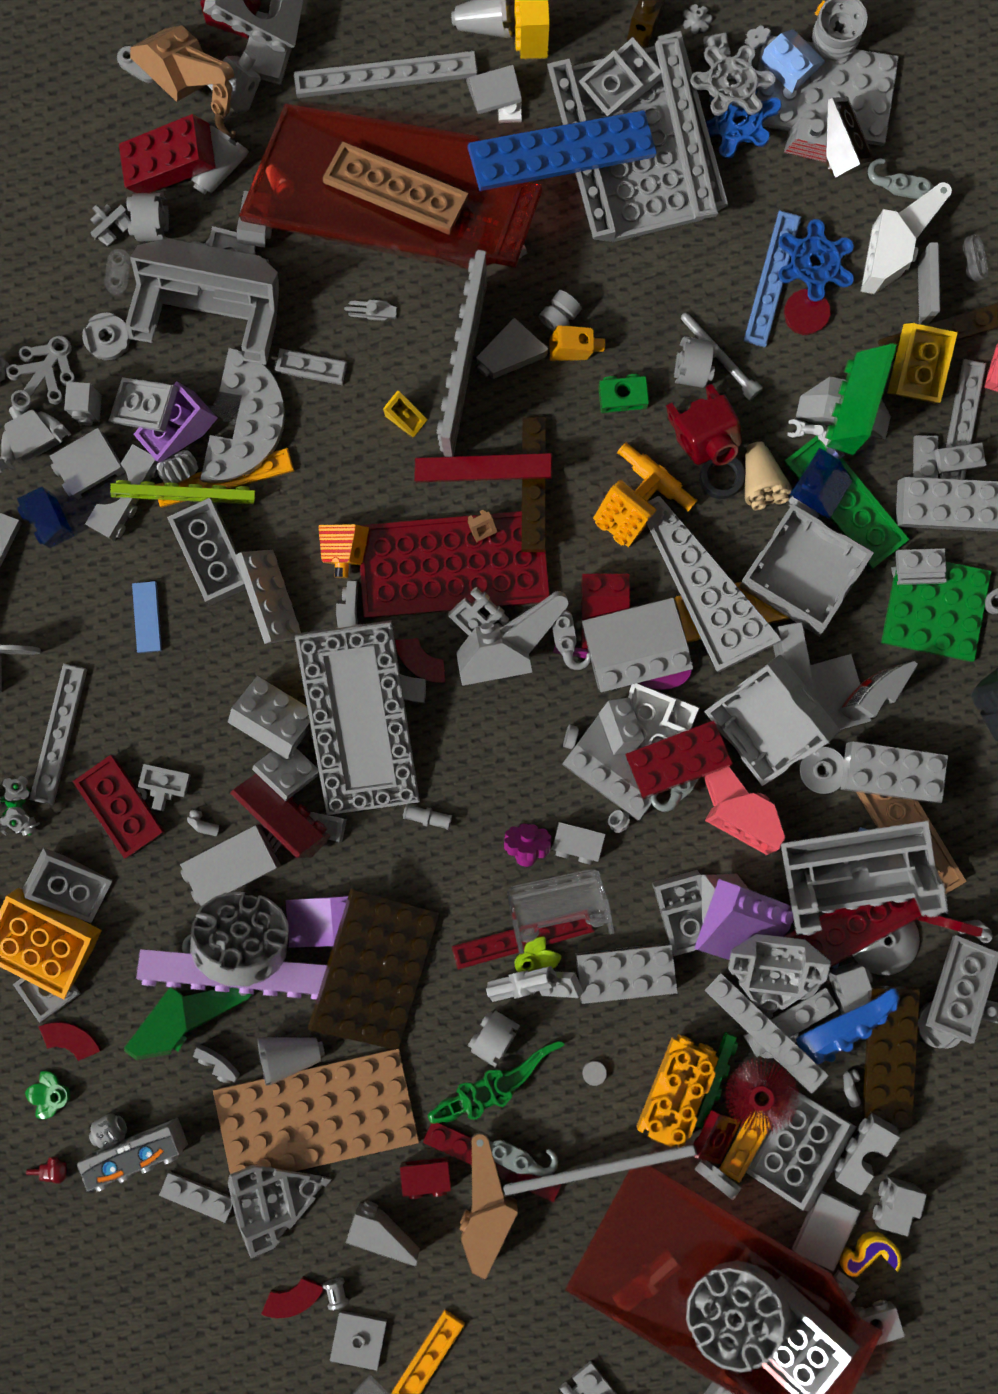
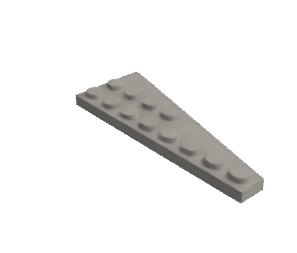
M658 496L648 501L657 511L647 522V525L716 671L720 672L782 642L779 635L664 500Z

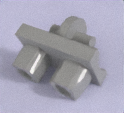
M107 204L101 210L96 205L92 208L96 214L90 220L94 224H97L101 219L103 222L91 232V236L95 240L99 239L107 247L117 239L109 230L114 223L122 232L128 229V221L130 219L125 214L126 210L122 205L108 217L106 214L112 209Z

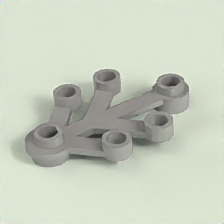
M55 336L50 339L48 345L31 348L24 346L19 351L20 359L23 362H31L34 356H48L41 362L24 365L11 364L7 367V376L11 380H18L21 375L35 373L24 390H17L12 394L11 402L16 410L25 411L31 406L30 398L44 378L48 387V401L54 405L62 401V394L57 388L52 367L58 359L62 372L60 374L62 385L66 386V382L75 381L74 374L70 371L67 356L71 353V344L66 338ZM57 346L64 347L62 351H57L55 348ZM24 352L31 353L29 357H24L22 354ZM17 370L18 373L16 375H11L10 371ZM65 376H70L71 380L64 381L63 378ZM52 394L59 395L57 399H52L50 396ZM19 400L26 401L24 405L17 404Z

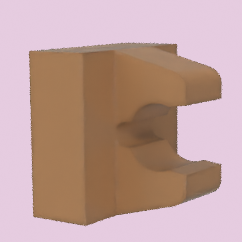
M481 510V515L474 519L472 515L468 517V524L476 542L497 533L489 511Z

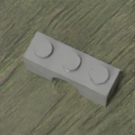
M873 1113L870 1114L868 1119H863L858 1129L859 1133L855 1138L849 1140L845 1154L839 1158L834 1167L836 1181L860 1195L863 1194L874 1177L872 1166L862 1160L864 1155L875 1151L887 1157L900 1138L897 1127Z

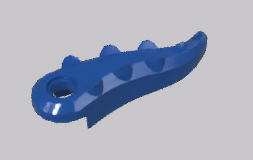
M895 988L890 989L879 998L797 1037L796 1042L799 1048L817 1065L825 1060L834 1062L835 1054L840 1051H851L855 1041L860 1038H869L874 1027L886 1022L887 1015L897 1009L899 994Z

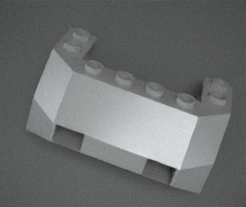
M169 238L137 245L130 256L136 288L125 323L129 339L152 343L162 305L167 304L248 320L241 346L242 351H245L243 361L267 364L276 327L279 282L278 272L261 256Z
M928 821L781 844L797 934L811 935L821 930L818 912L832 913L836 909L841 908L853 910L861 905L868 904L879 906L888 901L905 902L909 898H915L922 916L935 917L943 912H947L944 885L935 867Z

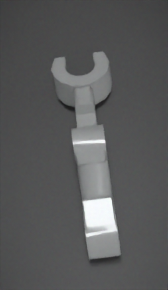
M799 419L789 420V424L797 426V431L788 432L787 436L793 438L807 434L818 435V438L824 445H827L828 439L825 438L827 428L825 425H808L807 422ZM826 447L827 455L832 461H838L845 456L842 451Z

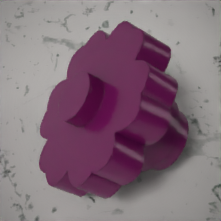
M521 824L519 827L512 826L505 832L504 849L509 855L515 856L519 865L529 867L534 865L538 858H545L550 853L551 835L547 830L538 829L534 824Z

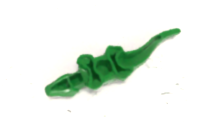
M557 1041L535 1051L521 1065L512 1070H487L484 1079L474 1084L471 1082L461 1083L456 1091L459 1096L445 1098L428 1114L430 1123L454 1121L465 1112H467L469 1119L476 1120L488 1107L493 1105L505 1107L516 1089L529 1078L542 1058L548 1053L563 1047L564 1043Z

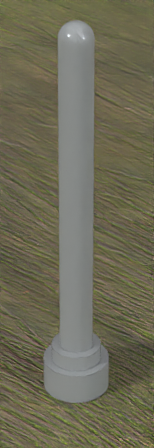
M688 313L682 314L681 320L698 339L715 343ZM718 346L716 358L743 386V395L750 401L761 392L763 387L757 381L749 380Z

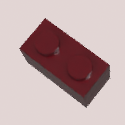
M448 1157L401 1162L400 1175L403 1197L409 1196V1199H419L423 1197V1194L431 1193L433 1196H444L448 1191H451Z

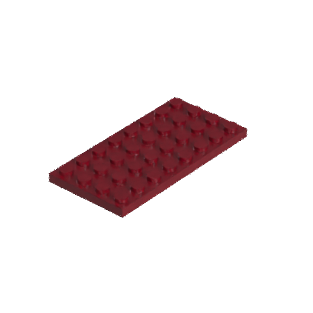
M522 511L490 514L497 533L476 542L469 527V516L360 525L369 527L363 562L360 564L364 618L451 611L464 598L472 604L476 599L470 593L476 587L481 592H486L496 606L538 604L549 597L545 552H522ZM472 515L473 519L476 518V517H478V516H480V515Z

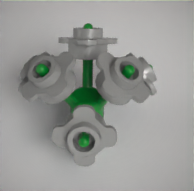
M20 776L18 779L6 778L3 781L6 793L0 797V803L5 802L7 809L0 816V832L6 836L8 835L5 832L7 827L11 828L15 833L21 832L23 836L27 834L30 836L32 832L37 831L35 826L40 824L39 822L36 823L35 818H30L23 810L22 805L26 802V798L30 793L26 787L27 779L23 776Z

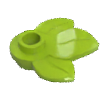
M539 936L526 943L524 952L516 957L514 965L517 972L534 971L550 966L553 969L559 964L561 955L557 952L546 950L545 936ZM524 962H531L529 967H523Z

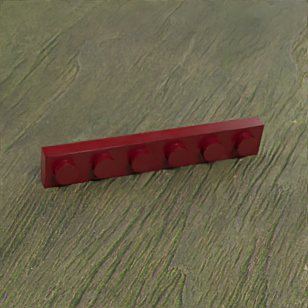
M441 1122L431 1123L423 1143L472 1165V1137ZM495 1162L499 1178L512 1184L541 1178L535 1174L516 1173ZM561 1184L531 1190L530 1192L554 1202Z

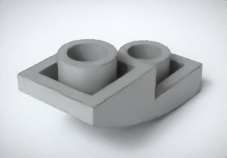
M199 1045L196 1048L193 1057L199 1059L198 1062L206 1066L214 1064L215 1067L212 1074L218 1076L217 1079L219 1081L231 1083V1081L235 1082L239 1078L240 1073L223 1056L203 1045Z

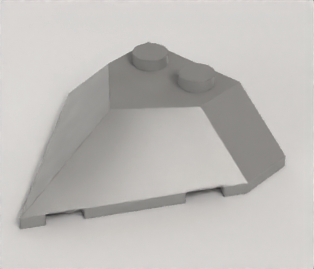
M755 934L731 949L728 969L732 975L735 974L737 976L740 986L756 1007L759 1006L762 1013L770 1019L779 1008L784 1010L808 994L809 988L815 984L821 985L827 980L830 961L806 940Z
M251 1165L230 1174L228 1187L237 1224L249 1256L253 1258L274 1249L280 1242L279 1237L287 1228L291 1229L316 1199L314 1197L322 1186L326 1187L331 1178L258 1165Z

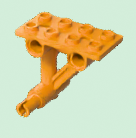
M625 442L617 454L633 465V471L644 480L634 491L619 479L610 488L593 519L600 529L608 530L614 535L613 538L618 544H625L629 547L657 511L655 507L647 502L656 490L667 499L672 500L673 498L687 512L698 500L681 488L683 486L681 485L682 483L670 475L664 467L658 465L647 454L643 453L641 455L628 442Z

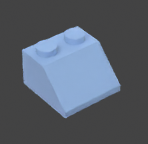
M793 29L783 32L764 49L760 62L793 93L825 63V60Z

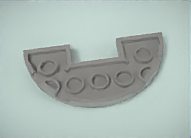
M228 349L219 391L221 395L241 398L233 439L210 435L201 475L202 482H229L234 478L248 475L255 471L274 452L284 429V400L274 377L263 364L243 361L244 352L235 349Z

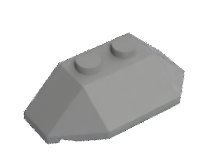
M830 376L801 395L796 419L829 426V424L833 425L835 417H832L831 414L835 403H839L841 395L838 394L842 380H846ZM882 399L870 436L886 439L891 416Z

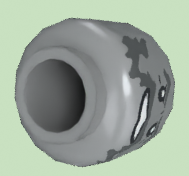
M111 1113L92 1123L89 1139L94 1146L107 1150L125 1139V1133H127L126 1123L121 1116Z

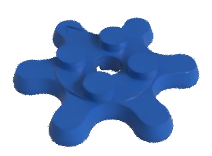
M710 95V98H709V99H710V103H711V102L713 101V99L715 98V97H713V96H711V95ZM778 98L761 101L762 108L756 115H749L742 106L735 107L729 105L723 115H715L713 119L705 121L710 138L714 136L722 137V144L719 147L720 155L725 158H732L736 153L737 147L742 142L753 141L755 145L765 147L769 143L770 134L762 127V124L767 118L775 116L780 112L782 107L781 101ZM739 116H746V119H744V121L736 125V118H738Z
M813 219L808 224V235L806 238L797 239L790 233H784L780 236L779 246L790 255L791 263L783 266L779 270L778 275L783 283H790L795 279L805 282L808 287L809 300L816 302L823 299L825 295L824 286L827 282H834L840 287H849L853 283L854 277L850 271L842 267L841 258L851 253L854 245L848 238H841L836 242L829 241L824 235L825 226L823 222ZM810 257L818 258L820 266H811Z

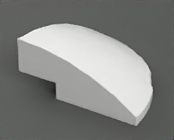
M637 683L632 684L628 698H630L644 737V741L640 744L641 748L690 730L700 707Z

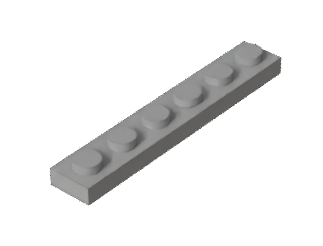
M721 973L705 989L729 1015L812 1094L829 1077Z

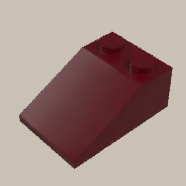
M582 574V649H588L582 620L629 609V574Z

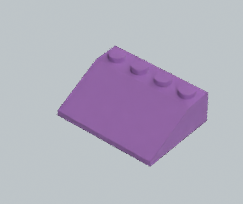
M719 879L694 949L730 960L731 949L755 934L784 937L794 921L792 906Z

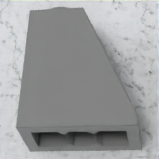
M513 318L476 357L477 369L485 377L490 375L495 379L545 358L548 355V348L519 321Z

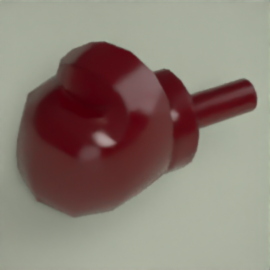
M49 1157L48 1162L40 1164L39 1169H27L26 1175H39L40 1181L59 1184L66 1179L67 1164L64 1161H60L58 1157Z

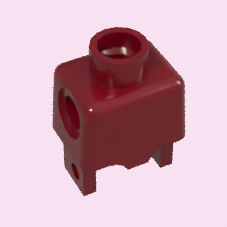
M712 384L706 386L707 400L700 398L692 402L690 408L682 414L678 412L673 403L666 405L668 419L675 429L677 442L696 465H701L709 460H712L715 465H725L736 457L738 447L742 443L740 420L726 395H719Z

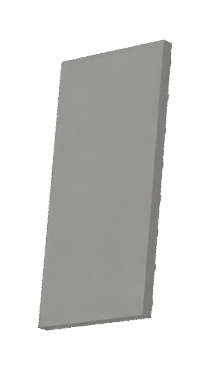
M477 250L475 258L471 257L468 272H470V281L466 280L464 295H467L466 304H461L459 318L463 319L462 327H457L455 341L458 342L457 350L452 351L450 361L454 368L452 374L448 373L446 388L450 389L448 397H443L441 411H445L444 420H439L437 427L440 451L443 452L444 457H454L487 286L486 251Z
M384 621L295 634L326 814L333 815L420 802L392 622Z

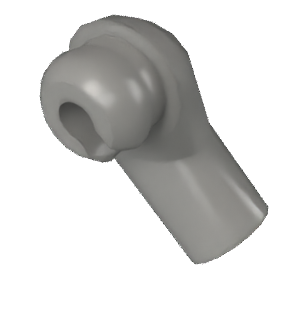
M192 809L189 817H187L188 823L197 832L217 836L219 825L202 821V812Z
M980 920L963 922L983 928L982 935L977 937L981 942L988 943L992 940L993 935L990 928Z
M855 1069L850 1072L847 1070L843 1075L844 1092L851 1107H857L861 1104L854 1084L859 1082L861 1078Z

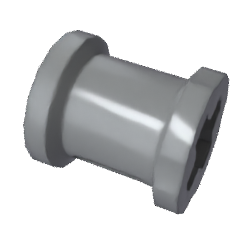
M336 1278L323 1283V1288L327 1290L329 1310L339 1309L349 1304V1299L345 1297L343 1288L344 1278Z

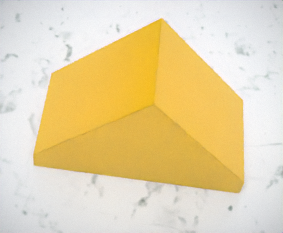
M398 390L383 408L385 417L412 437L417 434L427 421Z

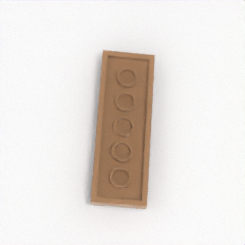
M343 141L323 176V183L449 235L468 200L467 192Z
M856 792L878 829L928 821L935 867L943 882L945 894L966 882L918 801Z

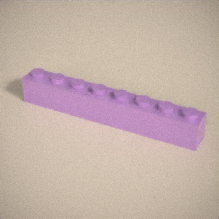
M140 950L136 979L141 980L142 985L156 986L157 982H165L166 987L181 988V984L191 985L190 989L205 990V986H213L215 991L229 992L230 988H237L239 993L253 994L254 990H261L263 995L277 996L278 992H286L287 997L301 998L302 994H310L311 999L317 1000L327 965L283 962L279 970L265 981L252 984L251 986H229L211 980L196 967L191 954Z

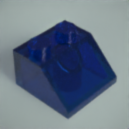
M819 448L807 464L789 495L830 519L852 480L838 458Z

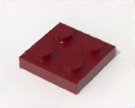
M711 1110L704 1120V1127L700 1135L693 1143L697 1155L694 1157L721 1164L740 1122L737 1124L738 1119L735 1120L731 1115Z

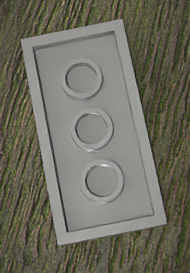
M248 551L235 555L264 643L295 640V634L301 633L274 551Z
M957 935L952 937L926 1026L970 1044L975 1042L997 967L998 952Z

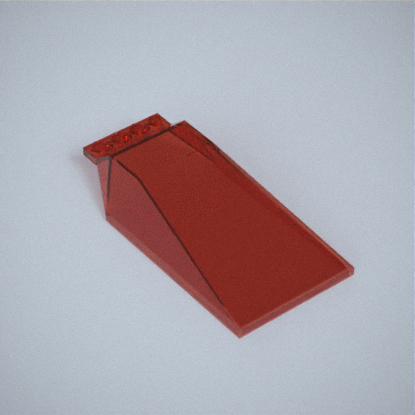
M285 104L239 217L242 222L463 269L469 268L470 258H475L476 251L481 250L486 251V266L498 264L516 268L542 193L541 184L525 182L480 191L468 151V144L470 142L480 141L476 135ZM342 141L467 192L468 200L450 235L323 183V176Z
M648 1165L629 1169L569 1280L565 1291L732 1394H791L763 1366L752 1368L749 1371L738 1372L721 1368L712 1362L698 1348V1343L694 1339L692 1331L689 1330L687 1323L688 1299L697 1282L718 1264L732 1261L755 1264L772 1275L776 1281L782 1276L860 1346L824 1393L852 1394L883 1331L858 1315L832 1274L652 1166Z

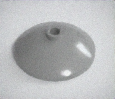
M913 921L888 935L891 938L889 945L884 943L885 938L854 954V959L858 964L864 966L865 969L868 968L874 974L892 975L901 972L912 963L919 949V932L915 922Z

